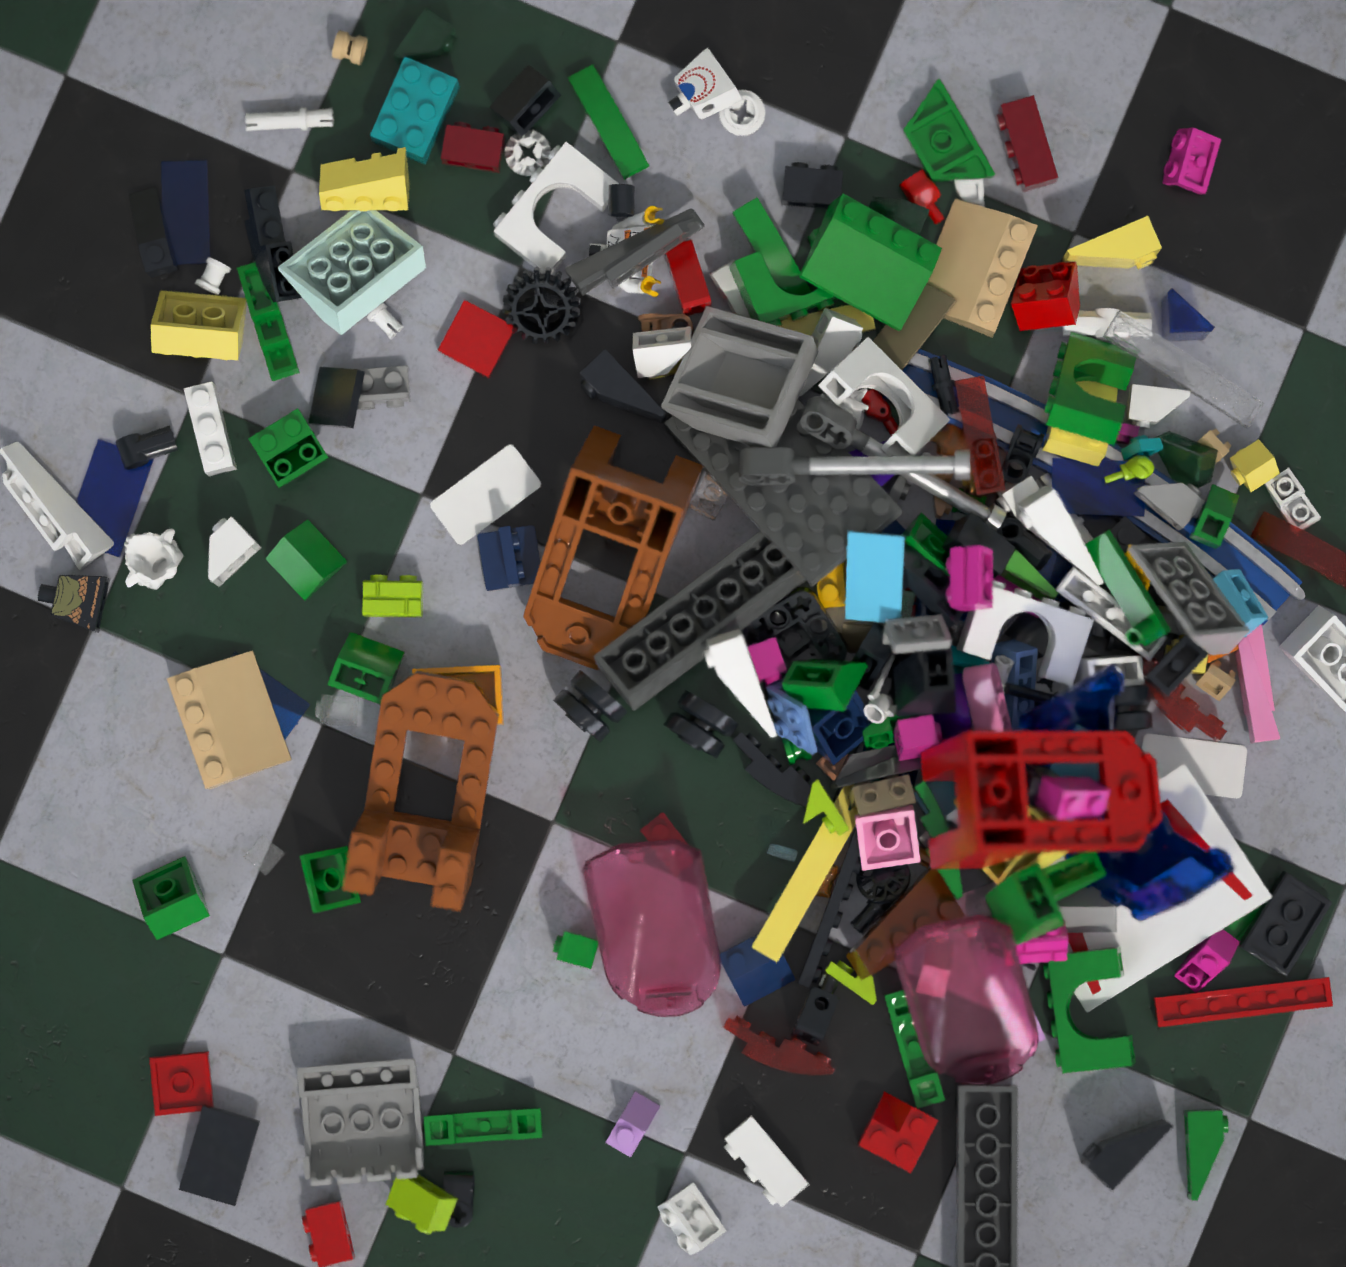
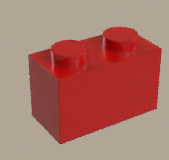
M342 1200L307 1208L305 1210L306 1215L302 1216L305 1233L311 1234L313 1244L309 1245V1252L312 1262H317L318 1267H325L353 1260L355 1252Z

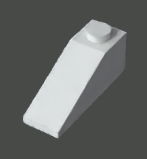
M824 308L812 334L819 352L799 396H802L852 352L854 347L858 346L862 338L863 328L855 319Z

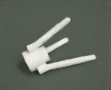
M894 654L889 656L873 691L868 695L870 702L864 708L865 716L876 724L882 723L888 716L893 717L897 713L891 694L879 693L895 659Z

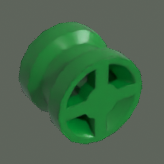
M785 737L781 738L789 765L796 764L797 760L800 759L806 761L812 759L809 752L799 749Z

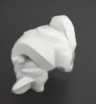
M167 529L161 535L148 532L136 535L133 533L130 534V537H126V542H124L125 565L128 566L127 568L130 571L125 581L127 587L138 583V585H144L157 590L166 579L174 577L177 567L184 557L176 541L172 540L175 534L174 529Z

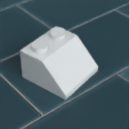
M230 517L228 520L223 518L212 528L214 533L210 536L208 578L218 587L262 548L233 517Z

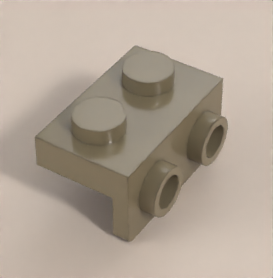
M909 774L904 776H887L881 781L873 783L871 781L857 783L851 788L848 795L851 808L857 807L860 816L912 805L916 801Z

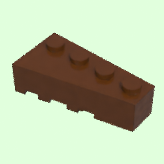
M930 867L921 873L895 904L881 916V919L846 954V957L859 978L863 980L966 915L938 870L931 869Z

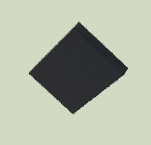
M1282 871L1269 892L1272 898L1262 904L1241 938L1238 947L1287 977L1331 906L1332 901L1289 873Z
M204 1104L179 1190L235 1206L260 1121Z

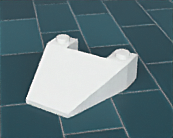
M1027 474L1024 481L1014 484L1007 481L995 489L999 496L996 499L999 507L1006 510L1007 513L1009 512L1027 530L1029 529L1097 585L1104 583L1073 521L1054 489L1048 485L1039 489L1030 474Z
M740 629L707 639L706 642L709 649L703 652L709 668L715 666L719 677L771 738L777 736Z

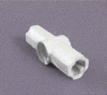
M1099 308L1094 311L1079 310L1076 325L1062 326L1063 336H1069L1070 332H1074L1087 337H1094V339L1101 341H1115L1120 338L1150 339L1152 317L1151 313L1120 312L1119 309Z

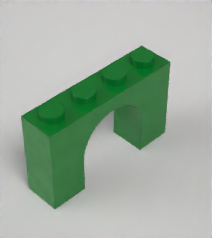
M819 228L812 230L807 236L811 247ZM761 251L735 260L729 267L751 319L780 327L783 320L791 318L792 321H797L806 317L808 310L817 307L818 311H822L824 308L833 306L834 300L838 299L820 288L806 295H793L783 291L774 282Z
M1070 332L1067 343L1061 342L1057 354L1059 359H1057L1052 375L1055 377L1052 379L1048 392L1051 395L1048 396L1044 412L1049 413L1046 425L1114 445L1123 422L1126 405L1093 396L1084 391L1076 382L1094 381L1126 391L1134 370L1138 351Z
M1121 947L1068 952L1067 961L1044 962L1045 979H1050L1051 991L1047 992L1048 1005L1050 1009L1054 1008L1055 1020L1051 1021L1053 1038L1058 1037L1059 1049L1055 1050L1057 1067H1062V1074L1128 1067L1136 1064L1132 1034L1110 1037L1089 1036L1075 1025L1070 1013L1071 998L1081 984L1124 976Z

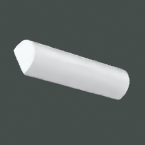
M1075 567L1069 570L1055 589V591L1076 607L1085 610L1089 617L1148 661L1153 658L1167 639L1163 635L1146 646L1143 643L1137 646L1129 645L1125 639V634L1132 626L1115 598Z

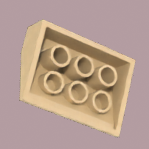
M954 199L936 244L942 248V251L927 284L937 290L940 289L941 292L956 300V303L945 315L944 319L993 337L1038 225L1007 213Z
M253 651L167 678L205 789L210 790L292 760Z

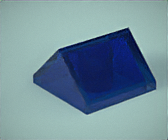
M1173 288L1161 300L1163 341L1204 340L1215 328Z

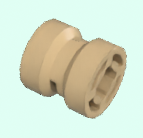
M339 30L334 41L332 58L338 60L346 58L353 64L361 65L366 52L368 38L360 35L353 37L348 32Z

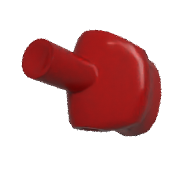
M923 169L899 185L913 211L926 210L935 225L944 219V216L935 205V202L940 198V190L928 178Z
M869 390L861 400L862 403L869 406V409L864 410V413L868 418L882 422L892 437L897 432L899 426L892 417L890 405L881 396L879 391Z

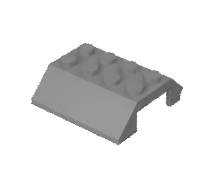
M415 1058L297 1068L299 1098L302 1100L305 1157H303L304 1175L306 1179H311V1186L332 1185V1177H337L338 1184L362 1182V1175L367 1174L368 1182L391 1180V1172H396L397 1179L418 1178V1170H424V1145L420 1091Z

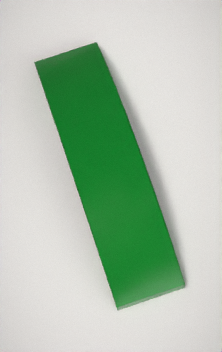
M913 987L884 995L916 1108L945 1101Z
M541 1108L424 1116L426 1146L543 1138Z

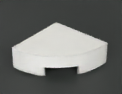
M983 178L954 179L955 190L962 201L985 207Z

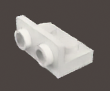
M694 1182L658 1206L662 1221L665 1225L671 1227L677 1236V1243L689 1255L701 1251L726 1232Z

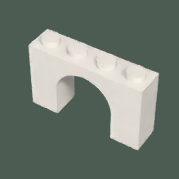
M567 142L562 147L557 145L548 156L550 162L544 169L539 167L529 180L532 183L526 191L520 190L511 202L514 205L508 214L503 212L493 224L496 227L493 231L495 237L534 268L539 267L540 272L545 274L546 268L550 267L552 275L567 255L566 251L537 228L534 222V209L539 199L550 190L568 188L581 194L603 212L608 206V186L619 184Z
M869 337L838 364L818 385L838 406L860 388L877 390L893 403L898 412L899 427L897 432L881 447L888 456H914L951 420Z
M993 580V608L977 609L968 612L956 649L990 660L1000 629L1005 621L1014 614L1029 611L1036 614L1043 621L1048 632V645L1038 676L1072 687L1094 619L1085 617L1086 611L1070 606L1069 611L1058 608L1060 602L1045 597L1042 598L1041 602L1031 599L1033 593L1018 588L1015 589L1014 593L1004 590L1005 584Z

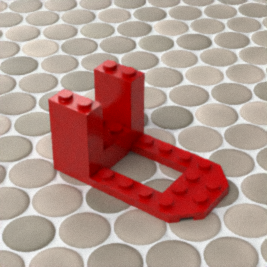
M1127 731L965 732L922 751L920 755L923 781H955L959 828L928 840L931 869L986 868L1027 852L1137 850L1146 841L1145 838L1151 830L1156 828L1162 820L1157 762L1148 752L1144 753L1134 743L1136 740ZM1024 763H1098L1100 785L1110 790L1103 815L1104 820H1029Z

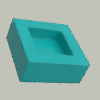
M1141 435L1131 439V444L1121 449L1124 460H1130L1137 455L1150 457L1164 448L1161 438H1148L1147 435Z

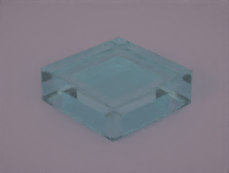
M771 843L766 854L795 862L798 852H796L797 850Z

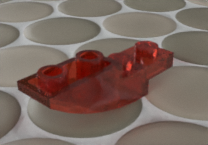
M984 375L956 380L954 382L960 409V419L966 450H970V469L976 496L1006 490Z
M1142 657L1143 677L1159 662L1154 657L1150 661ZM1144 680L1143 686H1149L1152 701L1181 731L1188 734L1195 726L1214 741H1221L1227 732L1222 728L1224 723L1212 714L1205 716L1198 710L1200 705L1186 696L1183 700L1180 696L1186 689L1184 685L1180 684L1168 697L1163 698Z
M737 1015L734 1020L728 1017L722 1028L747 1042L741 1051L742 1054L772 1068L807 1075L833 1074L835 1070L834 1067L830 1066L833 1061L819 1051L815 1056L805 1050L807 1044L794 1036L790 1040L784 1037L779 1047L774 1045L775 1038L762 1030L759 1035L749 1030L751 1024Z

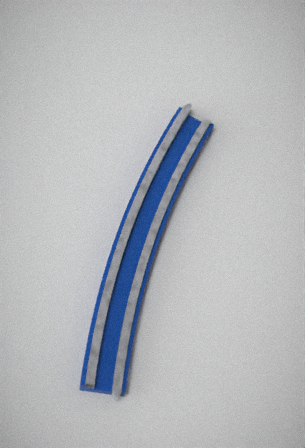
M919 349L902 371L940 408L937 392L933 391L932 385L935 383L928 361L930 358L940 357ZM947 360L951 380H954L956 385L953 389L959 413L948 414L951 420L946 425L976 437L1007 453L1018 424H1021L1025 430L1038 435L1043 433L1046 437L1048 429L1046 423L1049 413L1044 412L1045 404L987 376ZM884 395L883 398H884L886 401L891 402V401ZM1044 437L1036 459L1032 462V466L1045 473L1048 472L1050 476L1072 487L1120 518L1126 516L1145 535L1157 543L1186 542L1212 579L1223 570L1240 569L1269 617L1262 623V626L1276 613V610L1290 595L1298 600L1305 598V593L1300 587L1302 581L1233 523L1230 522L1220 547L1213 549L1189 538L1201 508L1183 529L1176 530L1138 498L1134 492L1142 486L1176 483L1154 468L1153 474L1146 479L1133 478L1125 481L1121 478L1106 484L1103 477L1119 472V465L1125 464L1128 461L1123 459L1121 452L1123 448L1119 445L1108 444L1106 455L1097 467L1042 451L1045 441Z

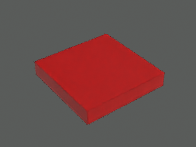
M464 300L437 351L489 378L513 334L512 328L514 325L507 324L506 321Z
M209 1051L149 1058L155 1116L202 1111L204 1104L214 1107Z

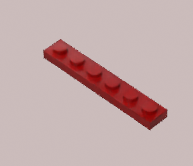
M1330 977L1153 998L1157 1027L1333 1007Z

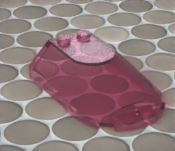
M669 839L618 844L586 860L583 874L607 981L615 994L621 1000L626 999L635 1005L637 1011L657 1017L681 1016L703 1006L704 1002L717 988L721 973V958L701 851L680 840Z
M979 914L924 925L895 949V962L923 1056L937 1073H945L956 1078V1082L962 1084H993L1006 1080L1023 1069L1026 1061L1031 1056H1034L1038 1046V1027L1011 926Z

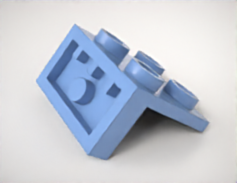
M784 675L783 679L773 682L766 687L769 697L768 706L773 713L775 721L773 726L780 737H785L799 749H804L810 754H814L817 752V747L807 707L786 693L782 686L786 676Z

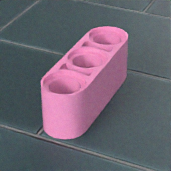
M996 664L964 668L963 682L975 732L1012 731L1000 674Z

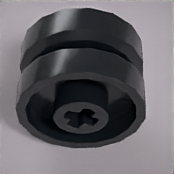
M579 670L571 679V685L582 696L578 699L570 691L562 690L553 701L566 712L565 716L583 732L587 731L601 743L610 733L609 726L599 718L601 714L605 715L612 722L619 723L628 711L589 676Z
M1149 686L1112 687L1086 692L1087 708L1091 710H1106L1104 714L1092 715L1088 718L1089 731H1132L1153 728L1151 712L1147 710L1133 711V707L1147 705L1150 702Z
M685 690L678 701V705L690 715L689 719L677 712H671L663 725L677 734L678 738L698 751L702 750L717 759L725 746L723 741L714 736L712 732L716 731L725 737H731L739 724L714 706Z

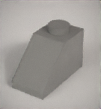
M1184 483L1142 486L1134 492L1138 498L1176 530L1183 529L1205 503L1200 497L1202 493L1190 483L1187 486Z

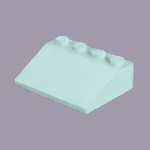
M351 210L278 268L321 320L342 335L426 269L423 246L378 211Z

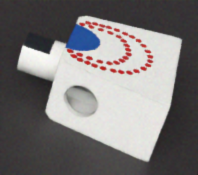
M707 48L675 76L674 82L681 93L668 101V104L676 116L691 107L699 119H704L740 102L742 98L733 82Z

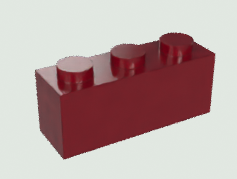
M1034 95L1001 104L998 110L999 114H996L995 117L999 131H1005L1007 141L1004 142V149L1007 158H1013L1015 169H1012V175L1015 185H1021L1022 192L1056 183L1059 177Z

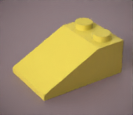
M1146 216L1068 249L1062 261L1064 263L1076 262L1077 266L1126 269L1136 266L1139 270L1154 263L1153 260L1157 258L1156 255L1162 247L1149 217Z
M1094 381L1076 382L1084 391L1093 396L1113 402L1117 400L1118 388ZM1048 426L1042 451L1098 467L1106 455L1108 443Z

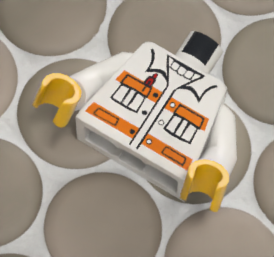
M650 206L646 211L634 214V216L627 217L616 223L612 230L607 231V244H589V256L654 226L650 225L651 223L663 224L664 219L655 218L656 212L663 210V208ZM652 262L618 285V287L627 293H646L657 297L659 293L651 289L655 283L661 284V281L652 277Z

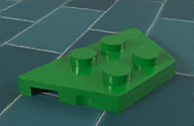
M941 79L936 80L932 89L903 129V134L925 172L932 181L987 179L994 177L995 172Z

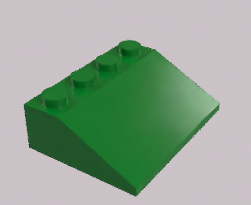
M841 194L829 205L799 277L891 328L900 331L932 275L942 248L851 197Z

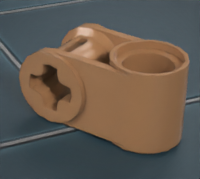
M642 314L638 316V320L641 321L642 332L651 331V324L654 331L671 329L676 323L685 322L688 326H691V338L693 337V323L685 314Z

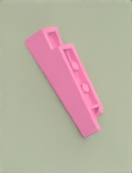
M1260 624L1237 644L1239 649L1235 651L1250 744L1280 739L1272 711H1275L1263 629L1262 624Z

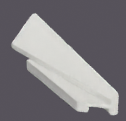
M19 442L0 449V454L4 457L7 464V471L2 473L4 485L54 551L65 546L75 565L81 570L114 545L112 539Z

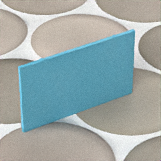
M848 531V546L846 547V601L844 602L846 604L845 619L885 623V620L901 618L904 536Z

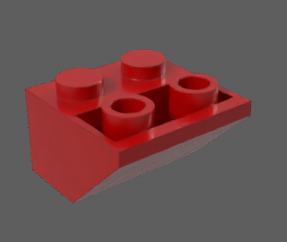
M1058 262L1043 266L1033 265L1020 269L1011 302L1020 331L1076 325L1080 310L1076 262Z

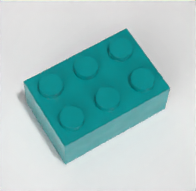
M404 57L370 134L372 142L397 152L398 148L406 147L407 157L426 164L460 87L458 79Z

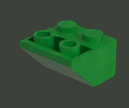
M298 408L248 438L278 488H281L329 458Z
M350 632L337 657L327 685L381 705L383 694L389 691L394 684L405 652Z
M829 659L793 661L782 682V686L789 696L804 704L807 708L845 711L867 668L866 662Z
M1038 863L1009 875L985 895L1009 948H1013L1064 925L1062 912Z

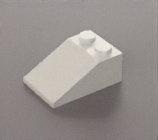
M1318 605L1286 638L1279 648L1307 677L1346 712V627L1334 614Z

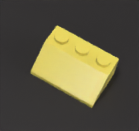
M160 290L151 322L152 353L238 360L243 343L246 298Z

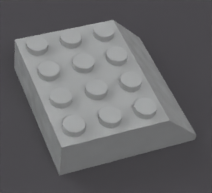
M706 306L691 339V348L683 356L661 407L696 430L753 447H777L819 351L811 335Z

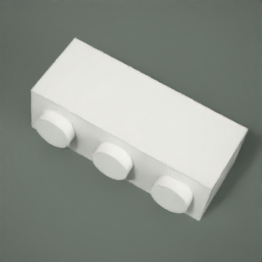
M211 381L184 388L204 472L208 476L237 470L216 385Z
M752 1115L724 1137L727 1142L724 1148L734 1160L738 1157L742 1159L747 1165L743 1169L744 1172L754 1183L759 1180L766 1189L762 1193L772 1205L778 1202L783 1207L809 1185Z

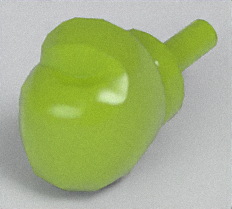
M1137 455L1125 464L1119 465V472L1103 478L1106 484L1121 478L1125 481L1133 478L1146 479L1153 474L1154 465L1145 455Z

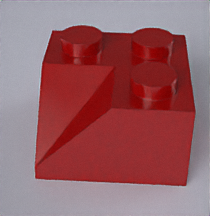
M884 1091L857 1144L911 1173L938 1120Z

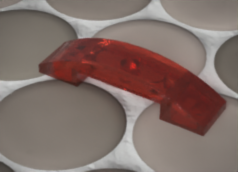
M1265 511L1262 513L1250 535L1252 539L1274 551L1277 550L1346 589V553Z

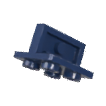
M533 525L517 528L505 526L499 527V531L478 534L479 550L487 591L534 584L541 562L536 531Z

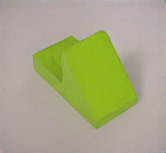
M818 780L814 781L811 786L803 824L824 812L826 817L822 818L825 826L831 834L836 831L840 836L850 829Z
M840 960L837 964L831 961L824 970L870 1004L874 1005L877 1001L873 975L861 980L857 974L854 978L851 975L854 970Z

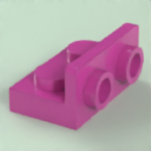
M1196 128L1178 129L1172 140V151L1169 161L1164 168L1163 184L1168 186L1177 185L1197 194H1206L1221 139Z

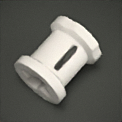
M208 257L206 260L208 263L202 277L197 279L195 284L218 295L220 292L219 285L224 275L229 273L231 268Z

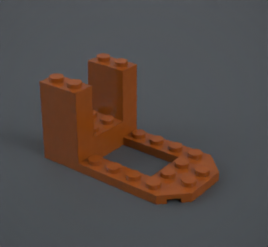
M595 425L571 468L523 617L528 626H532L538 637L537 642L543 651L591 669L599 670L593 656L648 615L668 554L687 514L703 466L676 455L663 484L612 466V462L621 435ZM583 529L638 548L615 617L561 597Z
M416 671L396 687L383 694L365 808L352 832L343 890L373 895L381 876L434 885L431 906L461 911L473 878L499 719L498 712L487 701L475 681ZM407 730L464 740L451 821L395 811Z

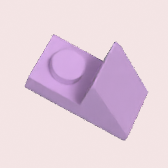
M635 1091L605 1143L631 1158L660 1106Z

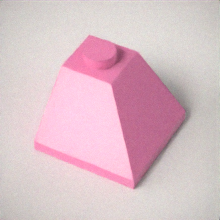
M913 804L863 816L859 814L855 816L862 871L920 862Z

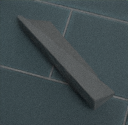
M690 208L665 220L661 225L656 224L566 267L565 272L582 296L605 280L614 289L704 228L705 225L695 210Z
M895 745L851 754L844 761V766L830 786L831 789L887 776L922 770L921 758L898 761Z

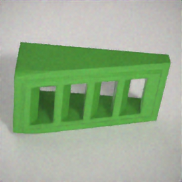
M1017 550L1013 551L1000 576L1021 589L1033 593L1032 595L1041 601L1043 597L1054 600L1058 592Z

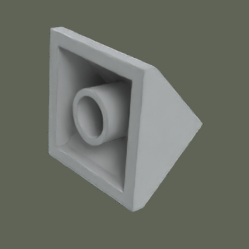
M1097 880L1057 901L1065 919L1067 933L1117 932L1116 880Z

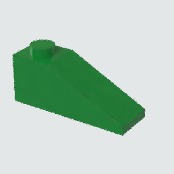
M1221 1109L1184 1110L1188 1199L1191 1201H1198L1224 1142V1133L1229 1131L1228 1116L1223 1115V1110Z

